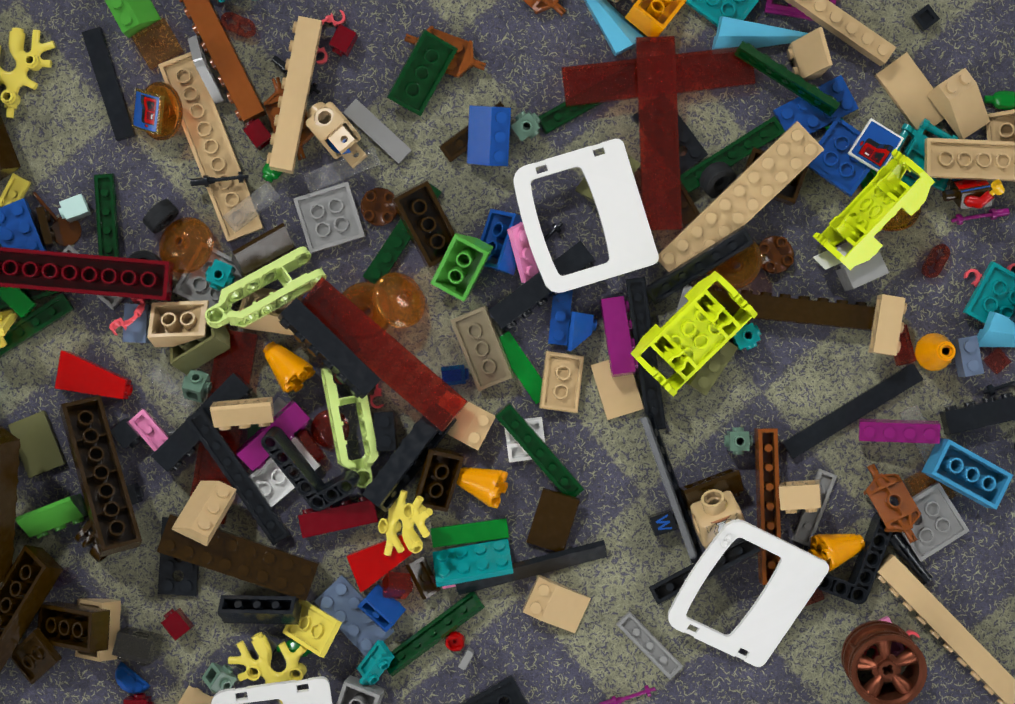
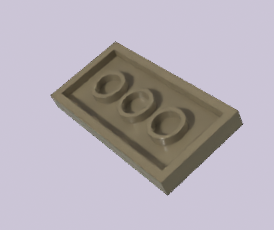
M487 306L450 320L478 391L514 378Z

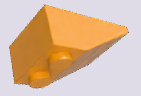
M637 0L625 16V19L655 42L687 0Z

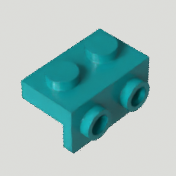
M377 640L357 667L362 676L359 680L361 685H374L394 659V655L383 640Z

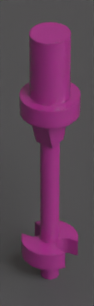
M991 208L989 212L965 217H962V214H956L955 218L951 219V222L962 225L965 220L990 217L991 220H995L997 217L1008 216L1010 212L1008 208L997 210Z
M646 685L643 691L625 697L616 698L612 696V699L600 702L599 704H620L625 700L644 694L650 697V692L656 690L655 687L649 688Z

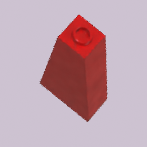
M61 350L55 389L118 399H128V396H131L133 390L131 380L70 351Z
M402 533L397 535L405 548L401 553H398L393 546L391 556L384 555L386 539L347 555L360 592L365 591L413 554L405 545Z

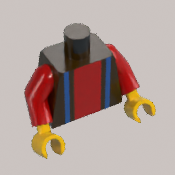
M951 179L950 189L943 190L942 197L945 202L954 200L960 209H979L992 206L994 195H1002L1005 188L999 179L994 180L991 186L986 180Z

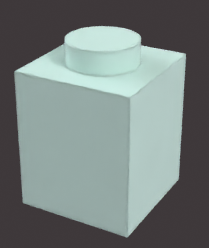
M82 194L59 202L61 208H58L62 219L66 218L68 222L91 215L88 204Z

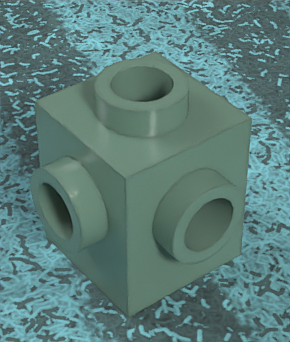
M523 110L515 116L516 121L510 125L519 139L523 141L527 137L532 139L540 133L538 129L541 127L539 124L541 120L535 112L532 114L529 110L525 113ZM524 123H529L530 127H526Z
M191 369L188 376L184 377L182 383L184 398L203 403L207 393L211 392L212 382L210 381L209 374L206 372Z
M732 427V431H727V435H724V446L727 447L728 451H733V455H742L744 451H750V446L753 445L752 435H749V431H744V427ZM741 437L742 444L738 445L737 439Z
M214 662L211 663L202 676V680L214 693L232 688L238 679L230 666L226 664L222 666Z

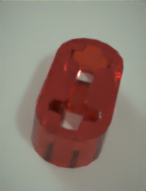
M226 12L221 16V24L226 30L245 38H251L256 34V26L251 20L233 12ZM232 17V20L237 23L236 25L230 23L227 26L225 20ZM248 24H250V28L252 30L247 31L246 33L245 30L240 27L241 25L247 27Z
M939 244L931 249L921 269L922 274L926 278H935L940 274L950 256L948 246ZM943 249L942 253L945 255L940 256L937 260L938 252L936 250ZM933 263H936L933 267L935 273L933 272L929 274V269H927V266L929 267L932 266Z
M306 428L297 433L298 438L318 463L326 458L325 453Z

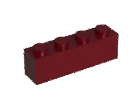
M365 496L359 497L357 502L352 503L351 499L341 501L339 506L333 507V505H330L321 511H314L312 508L302 510L303 513L298 515L302 538L380 521L377 506Z

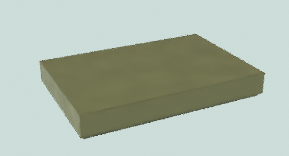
M41 411L8 425L11 434L20 439L19 455L28 478L66 464L46 411Z

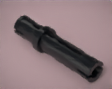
M893 532L889 542L896 550V555L905 561L922 584L928 583L932 576L911 552V547L903 542L897 532ZM898 545H900L904 549V551L907 553V556L904 554V552L900 549ZM911 560L916 564L920 571L916 569V567L912 564Z

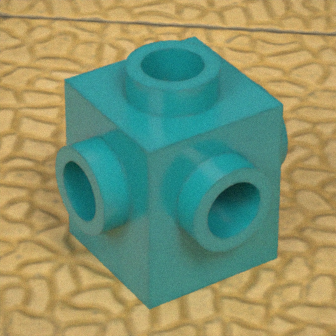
M215 259L212 267L209 266L205 273L206 281L210 284L209 287L220 291L221 288L224 289L233 284L235 280L233 275L236 269L227 263Z
M746 323L731 339L734 345L738 347L737 350L745 347L749 350L757 346L756 342L761 340L759 337L761 332L757 325Z

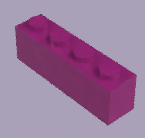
M624 296L601 299L600 305L611 376L618 377L635 374L636 369L639 367L638 361L630 354L635 349L634 338H630L632 322L631 319H627L629 303L624 300Z
M292 399L274 416V422L270 423V426L261 427L236 450L237 456L252 471L256 468L257 470L266 463L265 460L270 456L261 445V440L271 427H279L292 440L295 437L294 433L299 429L303 430L309 424L310 417Z
M859 419L858 438L859 441L940 444L939 421Z

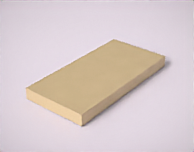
M907 52L875 75L915 130L918 129L924 118L928 119L934 126L944 120V117L927 96L934 88Z

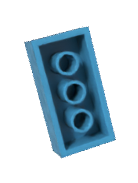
M940 438V444L934 445L922 470V473L976 503L996 510L1013 477V474L957 443Z

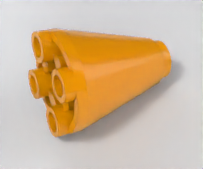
M930 333L921 337L917 342L914 358L924 369L940 371L951 363L956 349L952 342L944 335Z
M275 341L270 342L263 349L265 358L283 392L294 391L296 393L300 391L304 386L302 383L311 378L316 372L309 362L279 343H275Z
M462 467L457 485L487 506L497 509L501 501V494H505L508 488V483L505 482L508 472L495 469Z
M817 534L811 536V549H808V552L825 560L829 565V571H832L865 548V542L860 534Z

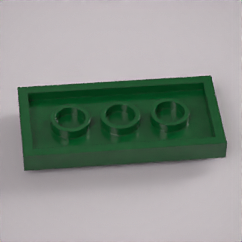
M423 29L387 98L421 116L458 48Z

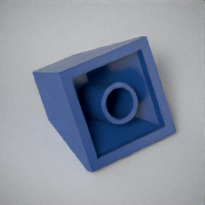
M580 312L570 313L566 351L571 352L592 335V331H596L597 320L594 319V315Z

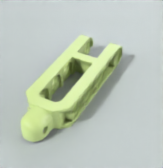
M299 247L222 289L219 303L210 307L205 312L206 322L211 328L216 329L228 323L232 326L244 328L318 287L326 280L327 276L322 268L292 280L288 273L303 266L312 257L306 247ZM277 279L283 286V288L274 293L273 291L270 292L269 296L260 301L252 302L251 306L240 312L239 310L233 311L231 309L232 304Z
M321 368V377L337 462L347 470L356 471L360 476V482L357 487L366 488L372 482L371 466L379 456L376 448L368 395L363 399L357 398L354 395L339 398L332 371ZM352 403L356 404L365 452L362 458L355 460L348 459L347 440L344 439L342 428L344 423L341 421L338 407Z

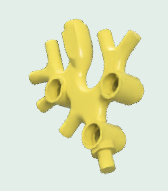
M12 28V31H9V50L16 61V67L13 71L7 72L0 66V85L4 84L6 86V90L0 96L1 101L4 103V108H6V118H14V109H17L21 101L18 93L22 86H27L33 90H36L38 87V83L28 78V71H39L42 67H52V61L43 60L41 54L56 48L54 41L40 43V30H33L30 52L24 51V29Z
M400 490L398 498L388 510V517L380 519L378 523L379 532L386 534L387 538L384 555L391 556L393 546L398 553L405 550L397 536L401 528L403 541L410 552L416 554L423 549V542L414 530V524H416L423 538L428 537L430 532L425 525V520L433 514L432 509H426L423 506V497L417 496L413 503H406L408 491Z
M262 632L251 637V643L259 656L257 660L252 658L243 640L236 644L241 652V656L228 658V664H240L246 667L245 672L238 674L240 682L246 679L255 681L260 676L265 679V684L302 680L307 673L306 666L303 663H299V659L307 651V648L301 645L295 652H291L285 641L278 646L286 660V668L282 672L274 671L271 667L272 648L266 635Z

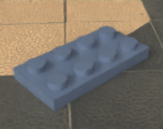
M342 574L314 602L321 610L342 622L339 629L366 656L377 640H386L395 630L391 627L385 632L358 607L364 596Z

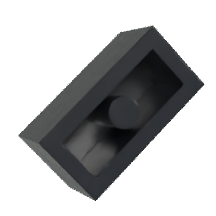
M395 411L375 412L377 451L397 450Z

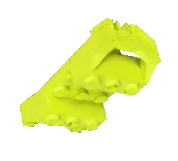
M897 149L891 152L893 158L889 163L880 168L876 176L838 216L830 221V225L821 234L816 232L813 235L822 246L849 270L856 265L869 261L878 253L883 245L874 236L883 229V226L900 209L910 216L918 211L926 201L930 187L935 183L922 168ZM906 171H912L919 177L911 187L901 180ZM844 240L853 246L845 256L837 251L838 248L836 247V245Z
M715 270L684 295L688 302L661 328L655 324L630 353L673 397L751 318H755L758 315L738 291ZM714 282H718L728 292L730 298L740 306L734 316L730 315L707 290ZM651 346L676 373L666 379L655 367L649 365L641 356L642 353Z

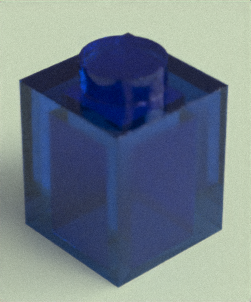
M465 365L441 367L443 386L467 384L466 380L470 379L469 368H465Z

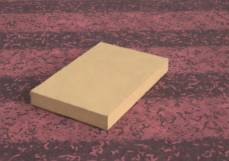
M546 351L539 403L540 409L578 413L584 356Z
M609 360L590 365L607 420L644 409L634 374L612 377Z

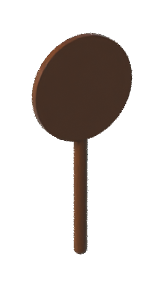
M32 192L33 196L44 206L46 211H49L50 216L55 220L51 227V230L53 229L55 233V242L62 246L75 244L80 239L82 233L80 223L77 220L68 222L66 218H57L38 194Z

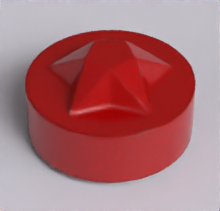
M453 631L446 636L445 645L449 650L460 651L464 647L465 638L460 632Z

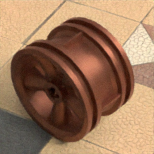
M881 620L863 623L847 636L841 651L843 669L858 694L868 703L907 704L924 687L927 678L925 657L909 635L898 625ZM892 641L907 646L897 657L890 654ZM875 644L880 655L873 660L863 653ZM901 666H907L905 671L901 675ZM857 670H872L874 677L865 683L858 678ZM890 681H892V683L883 685V682H890Z

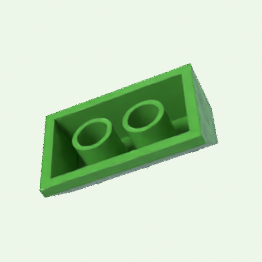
M105 0L122 33L128 38L162 20L151 0Z
M455 233L430 284L464 302L470 295L494 247L478 238Z
M77 494L20 515L15 520L29 538L37 536V539L49 535V530L54 529L57 532L67 528V523L72 522L75 525L85 521L84 517L88 516V511L82 495Z

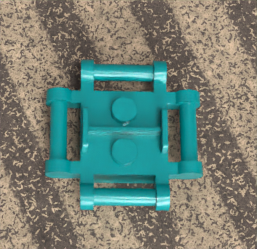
M924 118L917 130L909 124H903L899 136L903 137L904 140L897 150H900L907 136L910 135L911 139L902 154L924 170L925 139L929 138L923 134L925 130L939 138L958 139V137L954 134L951 136ZM906 171L907 174L911 175L916 179H919V177L912 171ZM903 175L901 179L910 187L916 182L906 175ZM932 178L935 181L932 185L933 187L941 191L947 188L949 179L941 178L939 181Z

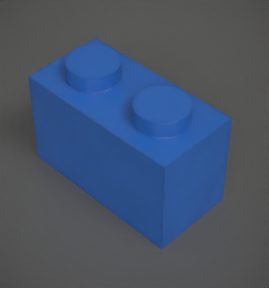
M379 584L358 605L385 632L406 611L401 603L395 600Z

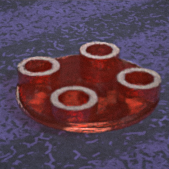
M325 410L314 418L311 425V433L319 445L326 448H334L328 410ZM340 413L341 421L344 423L342 428L344 439L346 440L350 433L347 418Z

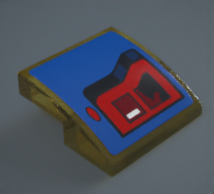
M136 88L132 126L142 131L161 135L165 96Z

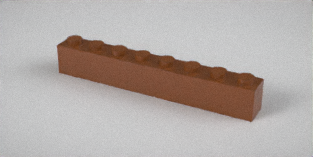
M179 0L180 3L184 2L186 6L184 12L188 19L192 18L195 24L192 26L197 36H201L203 40L201 42L202 48L205 53L209 52L212 58L209 60L214 70L217 69L220 74L218 76L219 82L222 87L226 86L229 92L226 94L231 104L234 103L237 108L235 114L239 121L243 120L247 123L252 119L256 120L266 115L267 113L210 0Z
M754 428L757 527L781 539L778 428ZM763 549L764 551L758 553L759 582L762 585H767L780 561V557Z

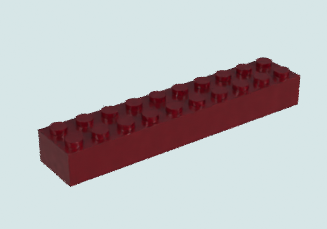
M0 247V287L171 301L174 263L170 261Z

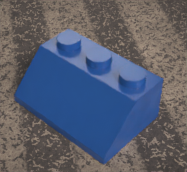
M469 105L468 164L508 166L511 108Z
M490 209L480 240L494 248L484 267L514 275L517 264L507 229L522 222L520 215Z

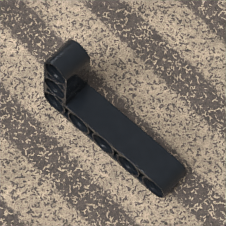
M271 427L261 440L263 448L313 510L321 511L349 496L360 482L359 474L356 471L348 470L324 483L279 427Z
M878 513L872 517L864 538L865 548L859 552L849 580L846 581L827 573L824 577V582L817 587L819 590L855 604L866 602L893 533L884 531L886 526H881L882 519ZM879 536V542L874 544L875 537ZM872 554V560L867 562L868 555ZM866 572V577L861 580L860 575ZM841 583V589L836 592V586ZM856 590H859V595L856 598H854V592Z

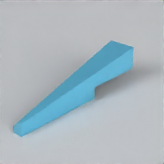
M584 0L614 56L647 42L646 37L607 0Z
M720 16L711 54L734 52L742 41L753 45L755 48L788 44L808 33Z
M990 311L984 328L979 330L977 336L979 347H1015V323L1009 319L1010 317Z

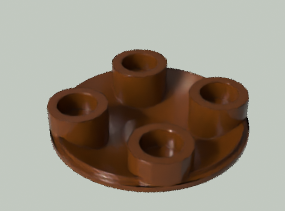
M374 188L367 191L361 201V213L364 219L375 226H384L391 223L398 214L390 199L395 195L385 188Z
M769 236L758 245L756 259L764 271L771 274H779L786 271L793 264L794 252L791 244L785 237Z

